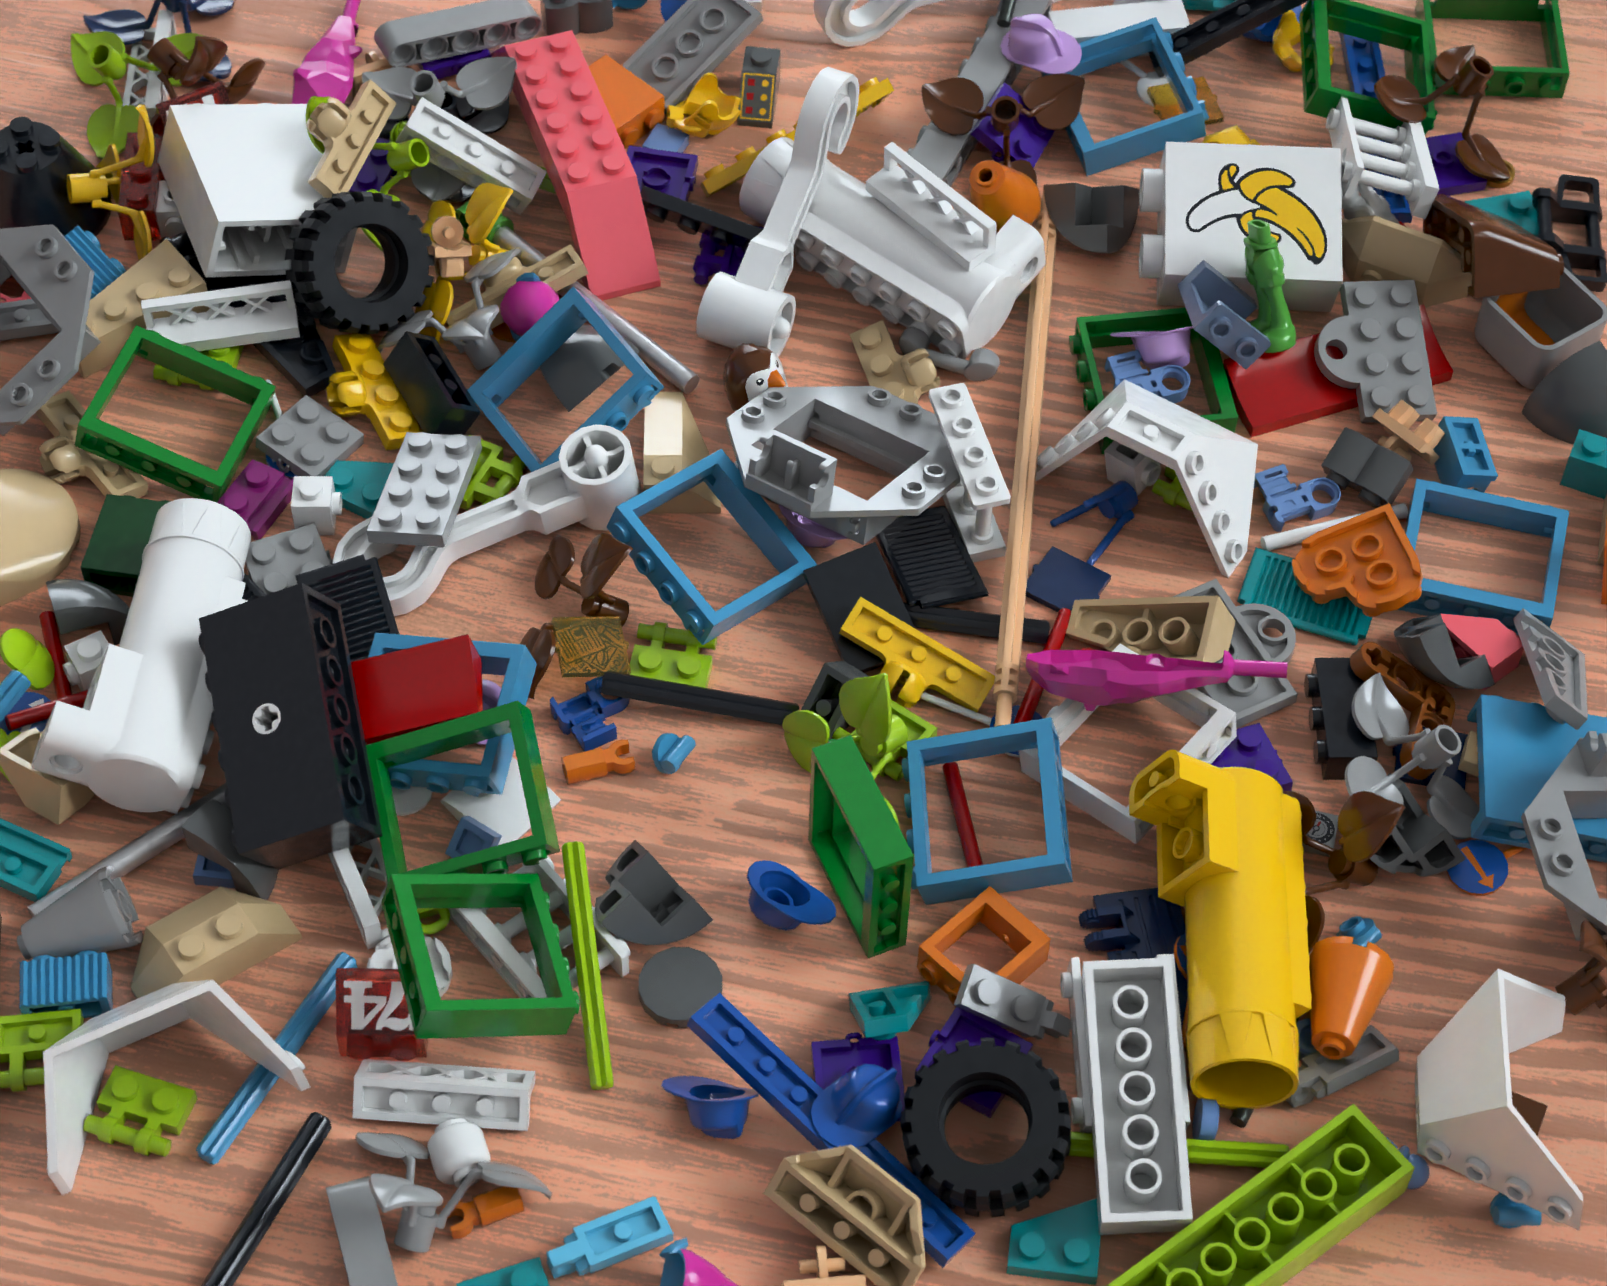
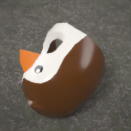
M743 343L735 348L725 364L723 373L724 387L734 411L740 409L769 387H788L781 361L773 351L764 346Z

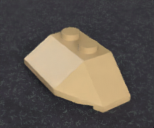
M1375 215L1356 217L1350 220L1347 218L1342 219V267L1351 282L1415 280L1418 304H1424L1425 307L1468 296V286L1472 284V275L1470 272L1463 273L1461 271L1460 253L1444 240Z
M220 886L146 927L131 990L138 999L173 983L214 980L220 985L301 940L302 935L280 904Z
M852 1144L783 1158L763 1194L862 1274H865L877 1286H914L926 1267L919 1197Z

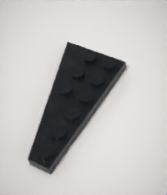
M195 252L184 257L206 282L207 291L287 281L286 275L205 277ZM291 282L292 289H296L295 282ZM285 294L269 296L266 301L271 303L287 301ZM242 300L232 301L229 306L238 308L244 307L247 303ZM295 300L300 337L254 343L253 345L303 396L312 397L329 386L331 382L329 377L336 373L324 341L321 340L316 329L314 318H310L303 311L306 304L304 302H296Z

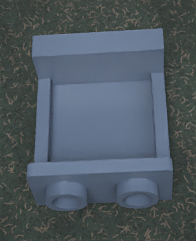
M1202 260L1178 284L1193 329L1243 368L1247 369L1271 346L1269 338L1245 320L1257 308L1255 300L1205 260Z

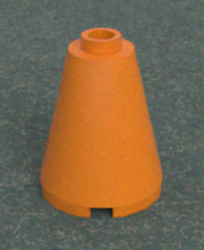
M993 160L979 162L971 170L969 176L970 202L997 223L996 234L1012 215L1017 216L1030 225L1035 219H1038L1041 213L1042 199L1038 187L1026 174Z
M1334 936L1318 941L1313 946L1309 956L1310 990L1312 994V1009L1310 1010L1311 1043L1322 1056L1333 1060L1350 1056L1354 1052L1393 980L1394 964L1389 955L1370 942H1367L1366 947L1352 944L1354 937Z

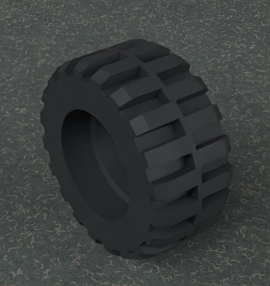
M341 192L332 194L331 198H322L315 202L314 210H305L298 218L303 225L301 228H292L289 239L294 241L293 248L286 249L285 260H291V270L285 271L286 277L290 282H295L296 289L293 290V296L296 302H304L306 305L303 311L310 318L319 319L320 325L329 329H337L339 332L378 334L379 331L388 332L397 328L398 321L407 322L414 316V311L411 308L413 306L422 307L427 298L426 295L422 294L425 287L431 288L434 278L428 275L429 266H435L434 255H428L427 246L432 245L429 233H421L420 228L423 227V222L418 215H408L410 209L406 204L401 201H393L391 196L383 193ZM359 227L366 228L374 234L381 244L385 258L384 273L380 283L372 293L364 298H355L349 295L338 281L335 271V254L340 241L350 230Z
M981 1038V1045L969 1046L968 1039L955 1043L956 1051L947 1054L942 1049L932 1056L934 1063L929 1068L922 1065L915 1074V1085L908 1086L903 1098L905 1108L901 1111L900 1125L909 1165L914 1175H917L921 1182L940 1197V1200L952 1210L958 1206L964 1208L966 1215L979 1217L980 1211H991L992 1217L1005 1216L1004 1210L1015 1207L1017 1212L1030 1206L1029 1200L1037 1196L1041 1199L1048 1193L1051 1181L1059 1179L1064 1170V1161L1066 1156H1069L1071 1147V1116L1065 1090H1061L1059 1078L1052 1068L1046 1069L1042 1064V1058L1033 1051H1030L1027 1055L1020 1051V1044L1007 1040L1005 1047L995 1045L994 1038ZM988 1091L1002 1093L1013 1098L1023 1107L1028 1119L1027 1138L1018 1152L998 1163L976 1164L960 1158L951 1150L945 1137V1121L950 1110L960 1100L971 1094Z

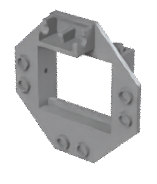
M53 224L0 229V285L12 275L59 332L0 389V434L3 436L15 425H23L78 372L79 363L101 343L86 325L95 272Z
M875 386L769 387L726 418V428L744 487L862 545L869 542L898 517L919 516L960 482L959 473L936 415L923 409L916 403L907 402L890 394L889 391ZM811 436L897 478L870 499L865 500L834 485L837 465L836 458L802 442Z
M1588 731L1584 738H1579L1522 814L1521 819L1544 889L1564 903L1575 939L1580 940L1581 923L1587 920L1599 932L1603 940H1607V898H1599L1572 819L1607 818V733L1597 735L1596 731Z

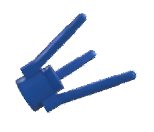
M1118 481L1104 492L1085 500L1082 505L1051 520L1050 525L1056 527L1097 506L1105 517L1118 518L1086 561V563L1093 566L1123 526L1134 518L1131 509L1138 504L1137 493L1126 481Z

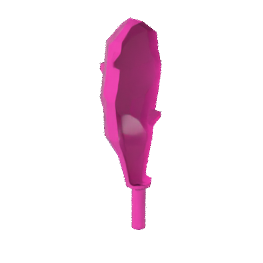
M346 0L343 15H339L334 20L329 29L304 57L300 67L294 70L292 104H307L312 96L333 97L340 100L343 104L345 103L353 86L354 59L362 52L361 47L355 46V37L358 32V24L355 22L361 0Z
M1047 650L1028 654L1026 658V671L1035 682L1049 693L1084 703L1086 711H1094L1097 705L1131 704L1192 688L1226 683L1233 675L1287 678V662L1233 659L1230 652L1224 650L1222 663L1167 658L1160 654L1146 656L1098 650Z

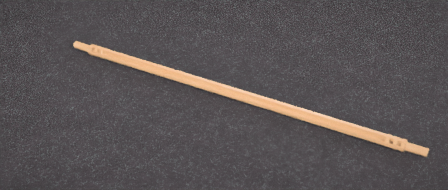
M1044 190L1041 213L1037 219L1036 230L1044 241L1046 264L1031 281L993 691V699L997 702L994 727L1011 724L1012 705L1017 701L1057 239V228L1048 213Z

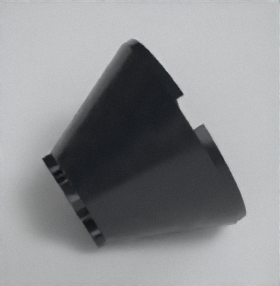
M17 117L10 122L9 126L0 130V229L53 224L63 236L76 226H79L84 232L90 231L97 236L106 225L111 210L92 208L91 202L70 204L66 184L67 174L89 173V170H96L97 168L52 127L40 122H32L27 117ZM108 185V197L101 198V201L112 203L111 191Z

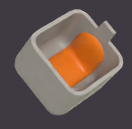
M1564 267V273L1560 276V288L1483 297L1475 325V338L1521 385L1529 389H1535L1564 360L1581 349L1601 340L1607 322V307Z

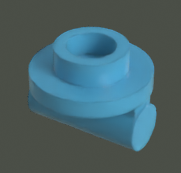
M664 733L659 736L652 750V758L656 768L664 774L675 773L696 746L695 740L688 735L679 738L673 733Z
M1360 916L1344 921L1336 935L1354 937L1352 944L1363 947L1367 946V942L1375 944L1382 938V934L1374 921L1370 918L1362 919Z
M1498 1193L1491 1202L1490 1214L1496 1225L1503 1228H1516L1521 1225L1539 1226L1541 1224V1212L1523 1203L1514 1202L1502 1193Z

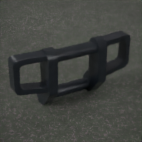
M1561 175L1556 184L1555 193L1549 188H1538L1532 193V205L1537 211L1538 235L1536 237L1552 246L1557 254L1560 253L1564 260V267L1590 291L1603 292L1607 284V256L1605 250L1602 249L1600 222L1603 215L1600 206L1599 181L1596 178ZM1564 190L1586 192L1589 195V203L1563 200ZM1552 221L1585 225L1587 246L1564 244L1553 233ZM1571 268L1595 270L1596 277L1576 275Z

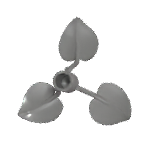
M490 57L471 62L464 66L456 76V83L461 90H456L449 86L446 81L439 83L431 71L422 70L416 72L408 67H392L381 71L363 72L362 83L364 84L371 79L397 103L387 121H400L406 118L411 111L412 105L416 106L421 97L441 107L445 99L444 92H448L457 98L466 97L469 105L474 109L490 110L503 104L509 97L513 88L517 62L515 58ZM428 162L424 167L411 170V179L414 186L432 202L449 199L465 184L462 180L431 162Z
M516 248L491 255L477 263L467 272L464 280L466 283L471 282L478 309L467 316V318L456 322L446 329L432 317V310L416 312L407 322L399 321L397 328L385 334L378 346L379 352L381 353L384 348L396 345L406 331L419 333L424 327H434L442 334V338L452 342L460 353L466 352L476 370L484 369L495 363L501 357V353L491 338L493 331L490 325L497 316L499 307L496 304L484 307L480 285L484 279L490 278L501 271L515 256H521V250Z
M1381 673L1373 675L1357 689L1353 697L1351 710L1356 725L1367 738L1371 740L1383 738L1387 746L1417 742L1412 750L1413 759L1388 777L1384 768L1376 760L1367 756H1359L1353 759L1345 769V783L1349 796L1360 791H1368L1403 805V796L1392 783L1416 766L1422 769H1436L1426 787L1427 792L1432 795L1427 801L1428 813L1433 820L1447 829L1453 839L1470 838L1471 823L1480 811V808L1456 781L1443 776L1446 768L1453 763L1451 758L1461 750V740L1458 734L1447 725H1439L1432 731L1426 728L1420 733L1408 735L1409 722L1405 712L1386 687Z
M361 1132L357 1133L355 1137L357 1143L363 1148L383 1156L401 1158L406 1164V1179L393 1175L374 1173L370 1176L369 1186L383 1213L403 1207L394 1243L410 1251H429L435 1227L444 1229L448 1216L476 1180L483 1179L496 1185L542 1192L549 1200L551 1199L552 1193L532 1173L515 1165L485 1161L478 1162L477 1168L470 1171L441 1213L437 1214L435 1212L436 1208L442 1205L443 1197L431 1188L414 1184L415 1158L428 1159L429 1157L428 1149L423 1144L412 1138L392 1133Z

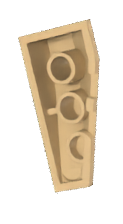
M659 392L651 400L652 403L645 407L644 491L710 455L683 392ZM703 481L646 514L721 513V502Z
M1218 595L1074 600L1066 634L1070 638L1113 651L1119 644H1122L1139 655L1160 654L1167 658L1215 663L1223 658L1224 650L1229 651L1235 619Z
M37 728L22 732L0 748V766L24 805L59 825L84 807L95 793L88 786L31 769L36 746L42 734Z

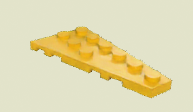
M874 77L859 86V102L855 117L866 111L868 107L874 108L881 104L894 91L888 78L879 82ZM798 121L793 125L795 130L787 134L782 129L765 140L768 144L781 137H788L794 141ZM751 146L734 156L737 160L735 164L725 169L721 163L705 172L706 180L700 186L706 197L744 178L756 157L765 147L756 151Z

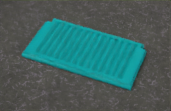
M1255 548L1237 599L1239 604L1256 603L1271 606L1282 612L1291 621L1294 628L1356 646L1358 639H1366L1372 617L1364 615L1362 609L1356 607L1347 596L1333 599L1324 604L1314 602L1311 596L1304 593L1296 583L1292 567V559L1294 558Z

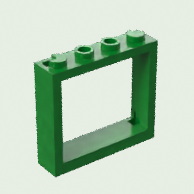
M1309 0L1304 5L1299 14L1304 112L1327 118L1329 111L1332 108L1336 109L1340 98L1344 97L1348 98L1353 118L1394 129L1403 125V121L1389 114L1377 98L1331 86L1328 30L1404 50L1406 79L1416 87L1420 98L1427 97L1436 90L1432 81L1434 63L1430 58L1432 40L1429 39L1427 21L1351 0ZM1434 100L1427 105H1422L1427 113L1426 118L1421 121L1425 135L1428 130L1431 131L1434 128V121L1438 114V111L1435 110Z
M1417 0L1415 6L1416 19L1428 22L1429 39L1432 40L1430 58L1433 63L1437 57L1432 18L1540 22L1547 68L1492 66L1494 74L1486 83L1484 96L1563 98L1570 71L1558 0H1545V4H1538L1539 0ZM1434 68L1432 81L1433 85L1438 89L1446 82L1438 76ZM1453 86L1442 93L1444 95H1458Z
M1186 307L1076 318L1075 333L1069 336V347L1071 355H1077L1078 361H1076V376L1078 383H1084L1085 386L1083 390L1085 411H1092L1104 399L1092 348L1134 345L1131 337L1110 336L1111 333L1170 331L1192 326ZM1190 329V341L1211 413L1199 416L1235 433L1238 415L1219 348L1194 329ZM1104 437L1098 441L1101 454H1104V451L1114 440Z
M136 325L80 420L75 446L193 498L217 503L227 490L268 414L276 386L267 383L261 377L251 376L233 368L224 361H217L201 354L190 346L181 345L169 340L156 331L147 330ZM136 355L252 405L217 471L99 420Z
M519 701L366 745L382 830V837L379 838L388 882L391 874H505L509 871V866L520 863L526 866L540 864V860L546 859L548 855L560 852L532 713L529 708ZM512 732L532 836L407 871L388 769Z
M849 735L838 740L829 739L828 743L812 748L808 840L867 958H871L906 945L914 855L852 736Z
M538 873L391 874L381 904L416 1039L567 1034L574 1015L579 1013L580 1000L578 993L573 991L571 986L569 962L562 955L559 945V928L556 923L552 922L549 912V895L547 891H543ZM521 907L547 998L441 1000L417 909Z

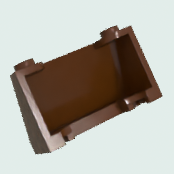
M1445 194L1436 195L1426 219H1423V233L1444 240L1460 253L1461 271L1463 273L1470 272L1472 275V286H1468L1469 295L1473 298L1560 288V276L1564 273V260L1560 253L1557 254L1552 246L1511 220Z

